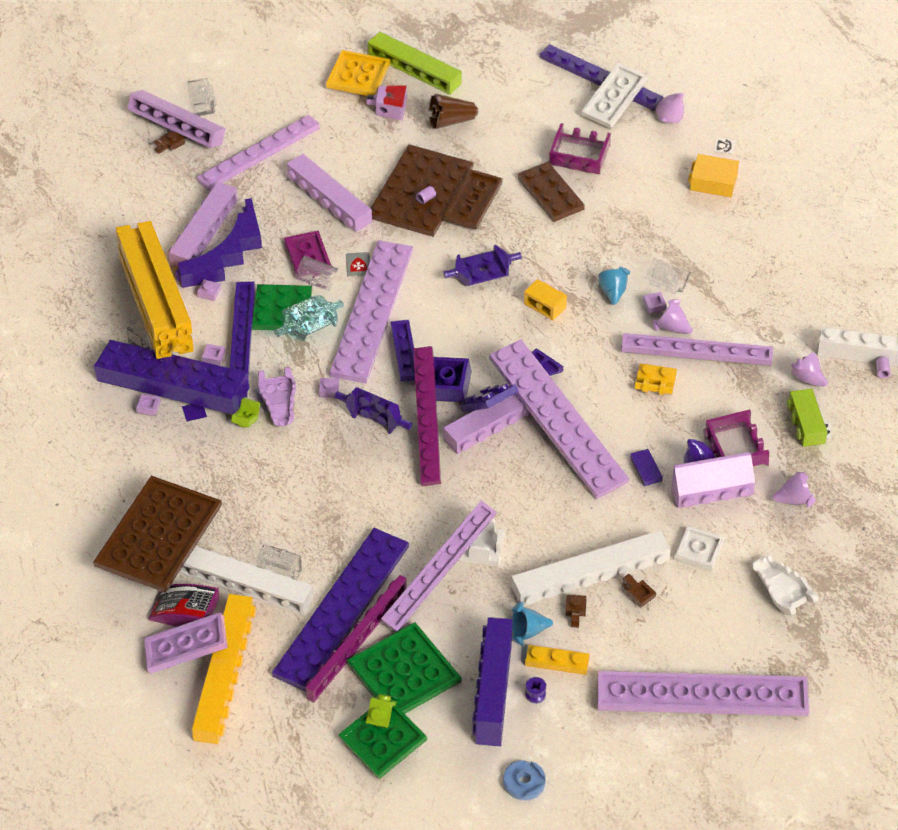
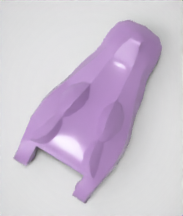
M290 366L284 367L285 376L265 379L264 370L258 371L259 393L270 411L273 424L276 426H287L294 421L293 407L296 382L291 373Z

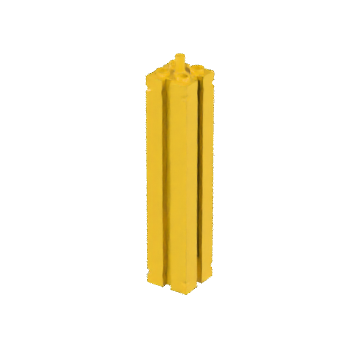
M152 221L137 223V228L131 229L130 225L115 227L119 243L117 245L118 256L156 359L172 356V351L178 352L179 355L194 352L191 320Z

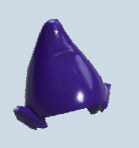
M695 439L687 440L688 448L684 455V464L715 458L713 451L705 443Z

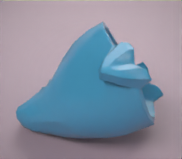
M626 268L610 269L598 275L599 286L608 296L612 305L619 302L626 290L628 275L630 274V271Z
M523 601L517 603L511 610L514 612L512 617L514 635L512 639L522 646L524 640L532 638L553 626L552 619L541 615L537 611L523 607Z

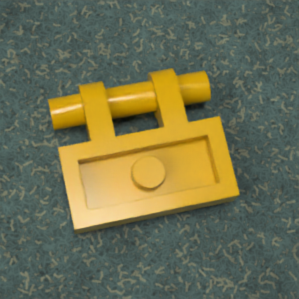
M640 363L635 389L642 390L645 393L651 391L658 392L659 395H672L677 369Z

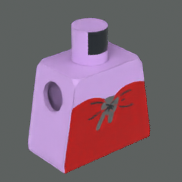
M407 85L380 86L377 95H367V105H376L377 115L403 120L407 102Z

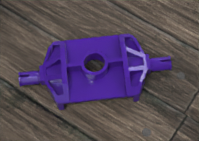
M494 245L493 251L462 259L460 254H457L455 268L443 271V276L445 279L456 276L465 286L509 276V268L512 261L522 259L521 252L507 254L506 251L497 245Z
M355 387L348 395L339 391L335 393V399L346 404L348 411L354 419L360 414L381 425L388 426V434H391L397 426L408 430L412 427V422L402 419L399 405L358 387Z

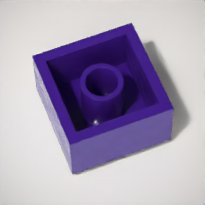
M434 357L436 401L465 403L472 373L469 358Z

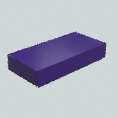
M649 449L630 453V459L644 486L663 481V476Z

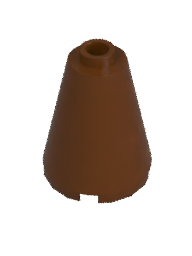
M441 94L432 95L429 101V111H432V117H429L432 128L438 129L474 120L478 115V107L475 106L474 102Z

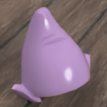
M683 93L668 95L657 104L656 111L659 121L678 123L683 118L685 109Z
M671 299L668 301L669 306L659 320L657 318L653 320L656 331L659 328H663L671 332L683 334L693 332L684 311L679 306L681 300Z
M814 352L810 353L807 357L804 356L802 360L800 358L797 359L796 363L791 365L793 368L791 374L797 379L816 386L824 387L828 385V381L822 374L819 359Z
M796 472L772 496L776 502L791 505L806 504L808 508L814 504L816 498H813V494H810L806 481L809 477L804 472Z

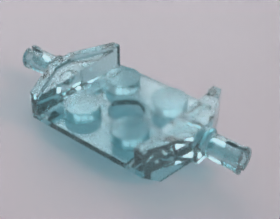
M315 295L282 310L281 319L283 327L276 329L274 333L277 337L289 333V335L305 341L307 335L333 324L335 327L338 322L336 310L344 307V303L342 300L331 303L322 295Z

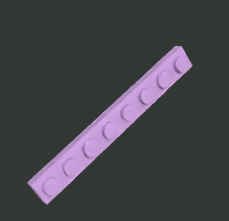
M307 115L197 176V182L209 191L211 188H214L217 182L223 183L320 129L319 123L310 115Z
M623 333L621 351L772 366L773 347L628 333Z
M481 500L381 618V622L395 633L398 632L493 520L497 512Z

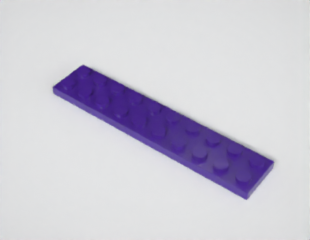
M373 528L272 671V677L306 692L307 682L317 675L321 665L326 664L332 652L341 646L343 639L349 635L409 548V542Z

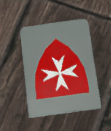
M369 252L346 254L347 276H365L370 263Z

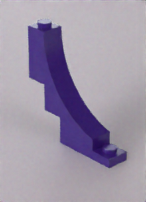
M252 198L245 199V207H242L243 212L238 213L236 223L224 241L199 257L178 262L179 270H175L177 281H181L182 288L201 285L203 280L212 282L225 281V267L243 265V251L262 248L261 233Z

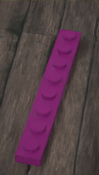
M432 346L413 348L422 486L441 484L434 351Z
M399 575L395 581L390 582L387 591L378 597L376 604L372 608L367 610L362 621L356 623L352 633L343 639L341 646L337 650L332 652L328 662L321 665L317 675L307 682L305 687L307 700L313 703L346 665L347 659L355 654L379 625L381 618L407 589V578Z

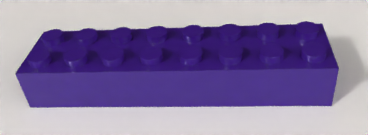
M109 340L94 365L97 381L229 414L236 413L241 400L250 389L247 372L173 354L170 357L156 359L155 352L152 349Z

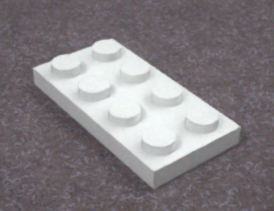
M617 63L581 111L582 116L612 129L646 83L647 76Z

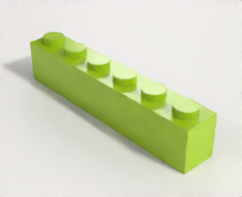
M379 31L368 41V55L390 59V66L449 95L462 84L461 70Z

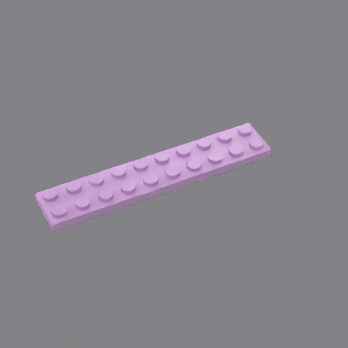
M377 241L330 370V377L367 384L411 259L413 246Z
M522 339L489 355L490 361L509 385L516 384L519 392L515 394L596 499L628 483V476Z
M598 671V711L808 716L807 677Z

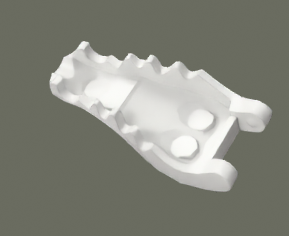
M771 554L761 557L752 563V568L761 577L774 604L785 614L792 616L796 613L795 608L807 601L812 604L818 601L819 597L811 590L803 576L800 577L797 571L792 572L789 566L785 567L783 563L778 564V562H775Z

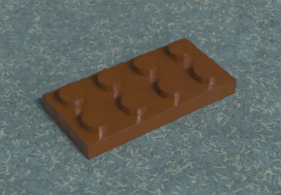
M549 162L518 173L519 181L553 222L585 210V204Z
M469 169L446 209L443 221L477 230L499 191L503 178Z

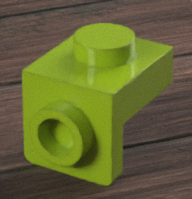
M243 398L240 409L232 415L231 422L238 424L240 427L249 428L258 420L260 402Z
M378 694V697L371 698L366 723L389 727L392 706H396V701L390 700L391 696Z

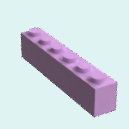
M144 90L130 93L128 110L209 148L222 145L226 128Z
M301 154L287 163L288 178L297 183L302 190L309 193L313 199L320 202L336 218L343 221L348 228L357 232L372 223V209L307 156Z
M217 182L214 188L210 189L209 195L202 201L201 207L193 214L190 223L186 224L183 233L177 237L174 246L169 249L170 266L178 268V262L201 256L238 201L236 187Z
M513 394L489 409L474 410L443 428L444 441L456 454H459L478 442L484 441L494 433L500 432L503 428L513 425L521 418L529 416L531 413L518 396Z

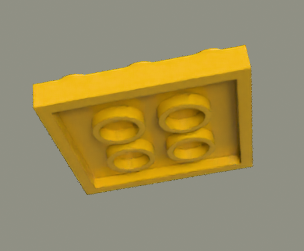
M342 50L326 82V88L365 96L368 94L377 95L378 89L389 69L390 59Z

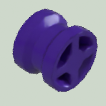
M532 677L527 680L526 699L531 703H541L545 700L546 682L542 678Z

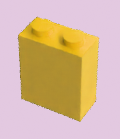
M698 154L696 161H692L691 171L693 173L689 172L688 183H691L690 190L732 198L738 176L739 161Z

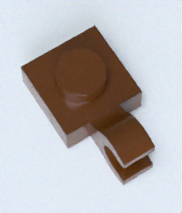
M171 131L161 136V139L154 141V144L157 146L154 150L158 154L166 149L172 151L184 145L185 138L179 133Z
M629 573L623 577L625 582L622 583V586L628 590L627 595L640 608L656 597V592L644 580L638 583Z
M566 595L565 615L571 616V627L579 628L580 616L586 617L587 596Z

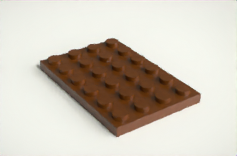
M408 144L370 208L372 209V220L434 237L443 222V215L469 169H473L474 162ZM432 186L436 196L426 203L420 204L416 194L426 187Z
M151 475L93 561L94 567L166 593L221 508L222 501Z

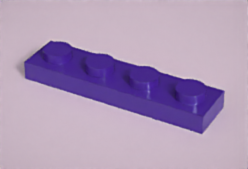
M391 321L400 382L415 380L414 344L410 321Z

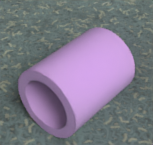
M428 186L416 194L420 204H424L436 196L432 186Z
M887 357L878 358L876 360L878 377H889L891 375L889 359Z

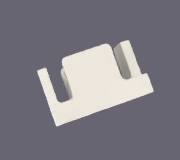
M493 519L459 561L499 566L505 530L495 529V520Z

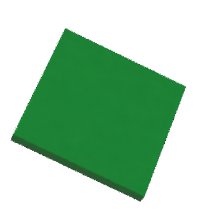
M416 622L347 659V665L373 697H378V694L391 696V700L396 701V705L405 714L462 682V677Z

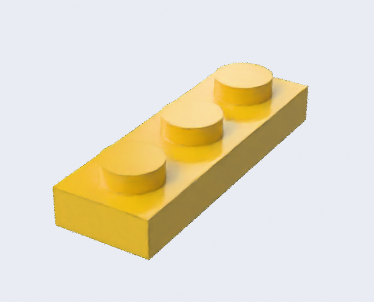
M528 645L525 666L587 675L590 654Z

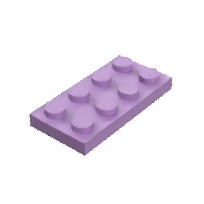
M219 612L146 637L145 650L149 673L152 674L227 648L225 622L222 613Z

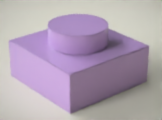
M203 280L197 291V297L215 301L221 290V284Z
M661 292L643 296V302L649 313L667 310V304Z
M207 344L202 355V362L221 365L226 352L225 347Z
M320 378L319 397L335 398V393L339 391V378Z
M142 394L136 408L137 413L156 416L161 403L160 397Z

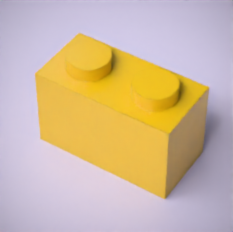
M537 279L524 291V305L554 320L566 309L567 295Z

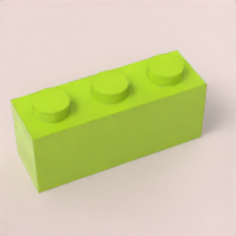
M813 388L790 391L786 404L788 411L792 413V424L796 425L797 439L801 440L803 447L825 444L827 429Z

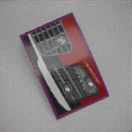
M173 584L166 593L160 592L149 620L178 627L211 616L220 598L219 588L198 584Z

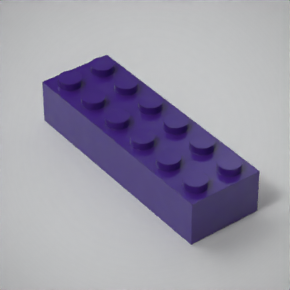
M488 617L487 625H483V641L480 648L481 659H479L478 666L479 676H477L476 684L477 694H475V711H473L472 736H476V745L499 747L502 745L512 648L513 619Z

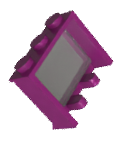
M560 123L549 152V163L554 166L600 175L609 147H611V133H607L605 141L597 140L596 131H591L589 138L580 137L581 130L577 127L574 128L572 135L565 134L564 123Z
M750 409L706 420V428L703 429L706 440L709 439L710 449L716 455V458L750 452L753 466L761 464L769 466L770 452L769 450H764L763 438L758 439L757 437L758 429L756 423L751 424Z

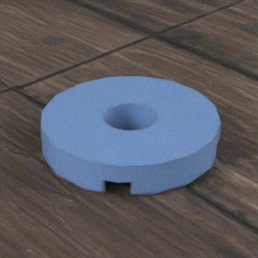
M520 760L506 768L503 776V786L510 796L518 800H531L537 798L543 792L546 785V776L543 769L537 763ZM521 777H527L530 779V781L528 783H522L519 781V779Z

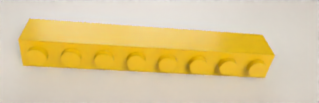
M228 595L223 614L227 648L212 654L192 727L193 741L219 744L220 736L223 737L225 734L224 721L229 718V702L234 700L235 690L233 687L234 684H238V668H242L244 659L242 653L247 650L248 646L247 634H251L252 631L251 619L256 616L257 606L253 604V597Z

